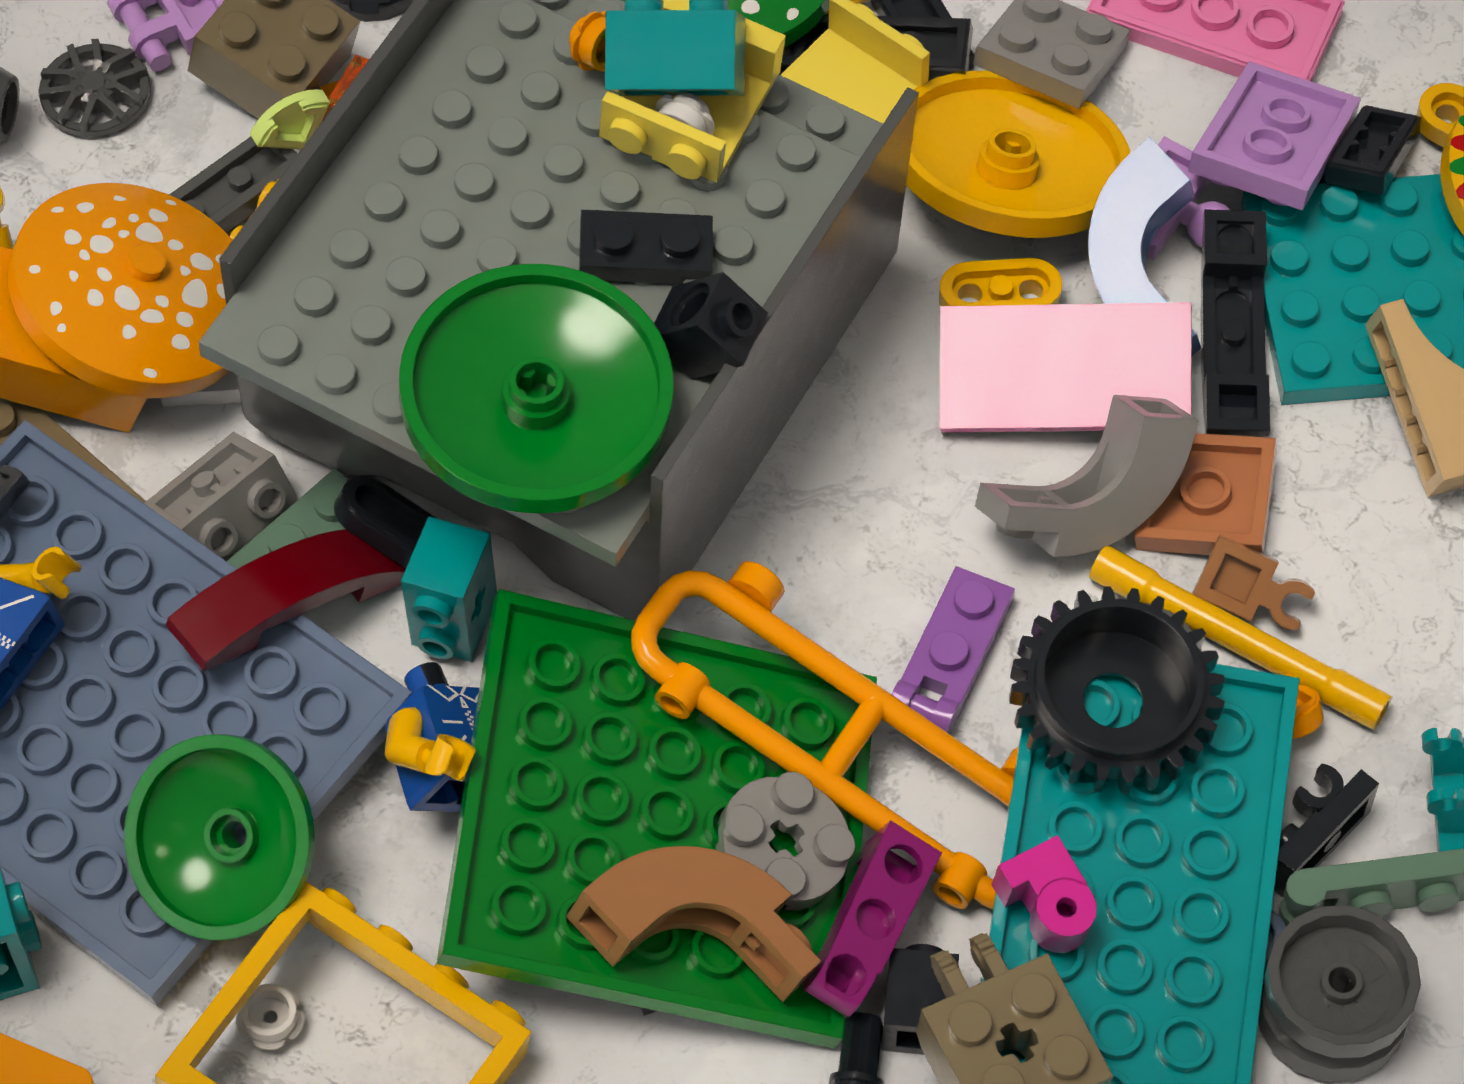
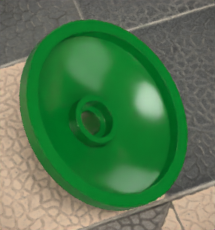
M211 734L186 739L173 745L159 755L145 770L128 804L124 828V844L133 881L146 903L161 919L175 929L197 938L228 940L252 935L267 928L281 912L298 898L311 870L315 847V830L306 793L296 775L278 755L262 744L248 738L229 734ZM238 823H241L246 829L247 837L243 845H240L235 838V828Z

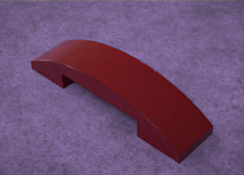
M346 529L326 532L283 546L231 572L204 589L171 614L167 619L166 627L199 667L206 671L256 649L261 632L349 593L361 603L400 586L406 569Z

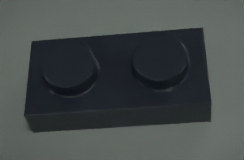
M581 209L580 271L594 275L604 281L683 284L686 279L697 280L712 275L713 216Z

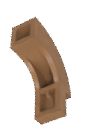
M692 846L662 847L631 856L614 865L586 887L566 916L612 967L646 939L662 931L692 929L705 932L723 941L735 951L782 1002L799 989L821 963V960L813 953L807 937L797 927L786 924L777 914L792 894L780 882L750 862L714 849Z

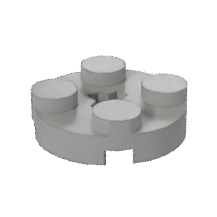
M786 772L779 777L761 778L742 787L721 813L718 822L719 841L715 845L716 850L748 861L780 882L792 894L784 904L787 905L784 910L789 911L809 908L827 897L843 877L848 860L853 855L855 849L854 837L848 830L846 821L835 803L825 793L814 787L806 776L797 772ZM773 830L789 834L796 842L794 847L798 855L793 856L786 849L776 853L770 846V842L775 837Z

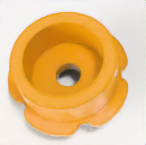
M593 11L580 18L570 32L571 57L574 61L578 62V66L582 70L592 71L596 69L600 72H605L606 11L601 13Z

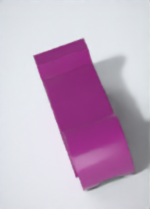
M891 820L865 843L856 863L859 868L826 940L817 955L821 963L803 984L805 992L845 1017H850L868 994L877 975H881L942 852ZM901 849L906 851L914 858L916 864L913 865L891 850Z

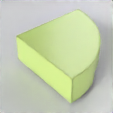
M321 89L301 91L287 96L272 105L261 115L253 126L250 135L257 147L301 150L322 123L330 101Z

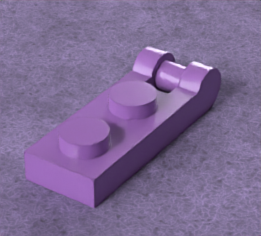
M955 566L901 680L897 682L893 689L892 695L951 734L1014 601L1015 588ZM925 688L943 696L939 701L920 695V693Z

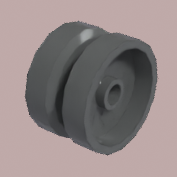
M1351 905L1320 906L1297 916L1276 937L1262 985L1258 1018L1260 1031L1274 1055L1299 1074L1324 1082L1356 1081L1382 1069L1397 1052L1403 1040L1406 1027L1410 1022L1421 987L1417 956L1402 932L1376 913Z

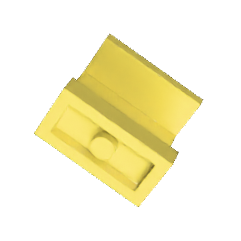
M662 0L664 1L663 10H689V0ZM745 18L744 96H697L709 108L710 116L715 125L713 135L657 112L656 103L662 96H619L607 91L602 99L599 137L610 141L613 146L625 153L638 154L642 152L652 156V160L668 166L674 173L683 178L698 179L702 176L717 182L726 165H729L755 113H758L780 73L786 35Z
M829 0V28L781 76L884 123L907 87L914 90L928 82L930 52L915 37L909 34H901L878 19L876 14L867 6L860 3L855 4L851 0Z

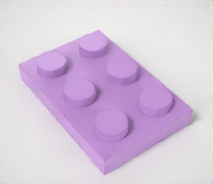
M1249 61L1194 148L1188 172L1208 178L1217 185L1231 186L1264 197L1273 204L1290 206L1303 211L1326 171L1327 162L1355 120L1361 98Z

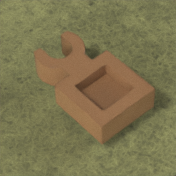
M1219 534L1192 594L1249 621H1252L1258 606H1264L1270 610L1272 618L1278 625L1286 629L1298 630L1301 621L1283 611L1282 601L1291 593H1298L1312 600L1315 590L1307 582L1300 579L1291 578L1281 582L1273 579L1272 577L1279 564L1278 560Z

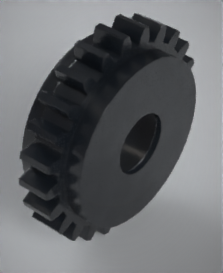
M1104 586L1101 600L1092 602L1090 596L1084 590L1077 592L1074 609L1071 610L1060 600L1054 602L1050 615L1052 622L1038 615L1034 619L1031 630L1033 637L1022 636L1017 652L1021 658L1013 660L1010 678L1017 683L1011 686L1009 703L1022 706L1017 709L1014 724L1016 728L1033 727V730L1029 733L1027 748L1033 751L1046 746L1049 753L1045 767L1052 770L1064 762L1070 767L1069 783L1075 784L1083 774L1093 777L1095 792L1101 793L1107 780H1117L1121 793L1129 794L1134 779L1141 778L1149 790H1154L1158 785L1161 770L1173 780L1178 779L1185 765L1183 759L1196 764L1200 760L1204 749L1202 743L1211 744L1218 726L1212 720H1219L1225 702L1216 697L1221 694L1225 683L1224 675L1210 673L1215 669L1219 655L1217 651L1207 650L1200 652L1199 649L1202 647L1206 632L1203 628L1187 633L1183 626L1188 613L1183 609L1171 617L1162 612L1165 598L1158 596L1149 606L1139 602L1140 595L1138 589L1131 588L1126 600L1115 599L1111 586ZM1109 675L1119 676L1130 681L1138 689L1142 698V711L1134 722L1124 727L1110 728L1100 725L1088 715L1084 707L1083 695L1087 686L1097 678Z

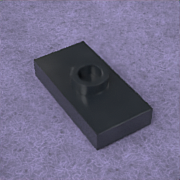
M1368 105L1363 106L1326 164L1325 183L1383 195L1419 137L1421 117Z

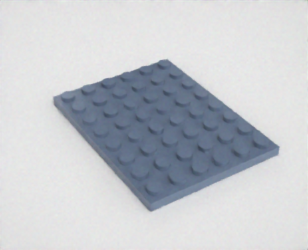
M24 419L0 445V468L2 464L17 468L30 481L27 488L0 519V564L35 562L43 551L56 546L82 565V569L80 572L76 571L68 574L62 581L70 589L65 599L57 598L52 593L46 594L51 597L65 625L0 711V867L7 884L20 881L28 908L158 1006L213 940L185 934L161 919L141 896L130 873L124 844L126 813L132 793L149 765L173 745L193 737L229 734L251 739L273 751L290 767L306 793L313 822H315L387 736L385 730L387 719L408 699L412 691L302 614L262 631L256 649L203 671L166 627L168 617L186 602L221 578L237 570V568ZM238 823L235 828V838L240 845H243L247 837L246 829L241 823Z

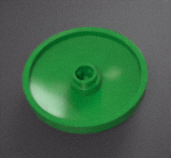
M518 264L494 268L469 277L445 291L423 312L414 325L406 341L399 370L401 416L412 445L428 467L445 483L478 502L495 508L522 513H555L581 508L596 503L629 484L649 464L661 445L670 420L674 390L671 359L666 344L659 330L645 311L627 294L594 275L550 264Z

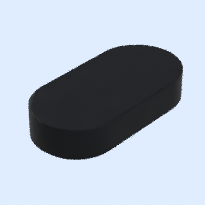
M355 477L348 480L334 502L335 516L348 532L405 569L428 516L437 518L383 482L369 477Z

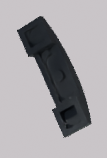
M1204 210L1201 259V378L1206 434L1269 436L1270 396L1269 375H1266L1264 275L1267 267L1266 211Z

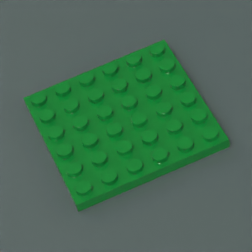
M499 589L492 604L471 745L476 751L465 777L436 964L835 1049L843 1039L844 1015L805 992L803 984L782 1002L735 951L723 941L710 934L692 929L662 931L646 939L612 967L568 920L566 916L582 891L607 870L631 856L648 850L674 846H692L716 850L715 845L719 841L718 822L721 813L732 797L742 787L752 781L765 777H779L788 771L696 708L687 719L674 717L661 708L655 699V694L662 685L652 679L638 665L632 652L631 631L636 622L635 620ZM662 627L657 636L658 646L667 657L677 664L685 662L701 670L709 679L711 687L819 761H822L859 706L857 702L789 656ZM862 674L877 684V677ZM872 735L843 776L864 792L867 791ZM839 806L837 807L842 813L848 830L852 833L855 841V849L853 855L848 860L843 877L827 897L814 906L799 911L784 910L787 905H784L777 913L786 924L797 927L807 937L816 956L826 940L859 868L856 863L861 854L863 823ZM773 830L775 837L770 842L771 848L776 853L786 849L793 856L798 855L794 847L796 844L795 840L786 832Z

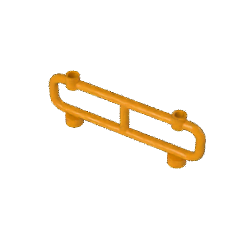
M751 561L742 562L728 582L706 571L688 570L672 575L657 589L636 619L631 631V647L638 665L652 679L662 685L655 694V699L661 708L680 719H687L696 708L786 771L797 772L806 776L814 787L825 793L837 806L875 832H878L890 820L942 852L933 870L939 875L932 886L938 898L957 909L967 908L973 898L983 906L993 910L995 890L991 885L993 879L987 876V870L981 862L966 853L952 852L843 776L880 721L883 720L1009 806L1018 748L1012 750L1000 769L774 615L771 611L784 595L785 590L780 579L763 565ZM693 596L709 601L859 704L822 761H819L711 687L709 679L701 670L685 662L677 664L660 650L657 636L675 609L685 598Z

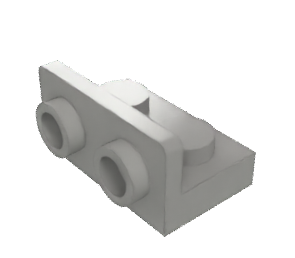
M232 432L144 504L226 561L297 501V495L273 453Z

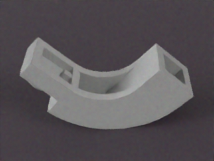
M1113 394L1101 441L1094 454L1080 470L1063 481L1046 486L980 483L975 507L996 523L995 528L1000 533L1014 538H1030L1053 557H1070L1097 551L1117 542L1137 529L1164 502L1174 488L1188 460L1199 420L1165 398Z

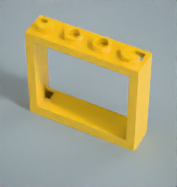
M306 881L298 898L272 922L156 1073L155 1080L156 1084H217L195 1068L307 922L495 1047L469 1084H505L527 1054L531 1031L524 1027L526 1023L523 1017L509 1005L499 1000H493L489 1004L468 990L469 983L452 967L436 963L433 966L413 953L411 943L397 930L383 924L378 928L374 927L356 915V907L344 895L329 887H325L323 891H320Z

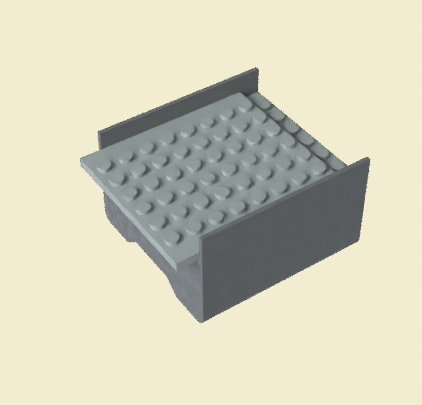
M414 0L219 258L226 306L199 340L200 354L213 363L237 374L243 414L250 424L260 432L332 469H337L344 475L383 476L512 542L551 581L623 618L636 621L643 608L665 581L672 575L694 568L897 253L919 92L907 87L885 122L881 123L788 78L778 75L758 113H755L746 129L737 151L729 165H726L718 181L714 182L702 176L698 179H686L674 173L668 166L652 160V156L642 152L638 154L625 153L613 146L610 141L599 137L602 99L607 92L605 90V72H600L596 69L592 71L582 70L579 68L578 62L574 61L571 57L569 36L574 24L580 18L593 11L601 13L603 11L624 10V1ZM581 209L713 216L712 275L724 272L768 312V315L742 367L736 368L724 364L718 373L691 379L671 361L674 390L666 434L652 460L629 484L614 494L581 508L555 513H522L495 508L478 502L455 490L428 467L412 445L401 416L399 370L402 353L414 325L423 312L439 296L469 277L509 265L550 264L579 270ZM686 279V280L684 281V283L690 282V281H693V280H688V279ZM606 281L634 300L650 317L653 323L672 286L679 285Z

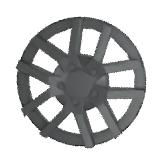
M91 39L92 44L76 48L74 44L66 46L67 52L57 57L47 68H43L40 73L41 81L38 95L42 109L49 121L57 128L72 135L100 137L118 132L138 119L148 104L151 85L145 64L142 63L131 48L124 49L112 44H102L99 42V39ZM94 56L93 65L86 67L79 60ZM102 56H108L112 58L103 62ZM71 63H72L73 68H74V69H64L66 66H68V65L71 64ZM129 65L132 67L131 69H128V70H125V71L121 72L122 70H124V69H125L126 67H128ZM140 82L139 94L129 89V87ZM53 83L65 86L51 87V84ZM119 100L131 105V107L126 112H123L115 104ZM52 103H64L59 113L55 111ZM79 109L84 111L80 123L70 121ZM101 112L112 118V120L105 123L94 124L98 114Z

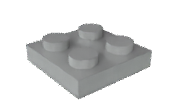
M1014 0L977 45L973 65L1080 109L1126 49L1131 30L1109 21L1102 15L1089 13L1060 0Z

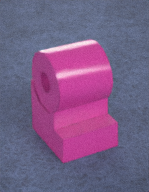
M1058 835L998 865L991 884L1004 907L1019 900L1023 901L1030 913L1029 928L1033 939L1042 948L1050 952L1066 953L1077 949L1083 944L1096 917L1097 904L1085 879Z

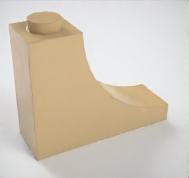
M1404 299L1382 304L1366 322L1365 327L1427 497L1462 488L1464 487V369L1443 355L1425 337L1412 318Z

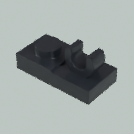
M1322 763L1317 768L1314 781L1323 787L1328 795L1324 797L1313 796L1302 786L1295 790L1292 804L1298 813L1308 819L1300 828L1291 823L1281 831L1274 891L1281 897L1284 896L1285 886L1291 874L1301 869L1318 867L1370 813L1379 783L1362 769L1344 786L1340 773L1332 766Z

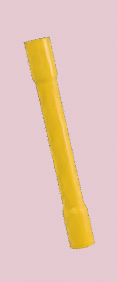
M1105 546L1100 551L1091 568L1089 579L1102 586H1111L1114 592L1127 598L1131 588L1139 590L1140 603L1151 604L1158 596L1165 598L1163 609L1171 611L1173 614L1183 609L1188 613L1185 623L1192 630L1203 628L1206 632V638L1274 674L1300 678L1299 685H1305L1316 690L1322 703L1372 730L1377 728L1390 705L1392 696L1342 669H1335L1206 600L1193 595L1191 592L1162 578L1156 570L1111 546Z

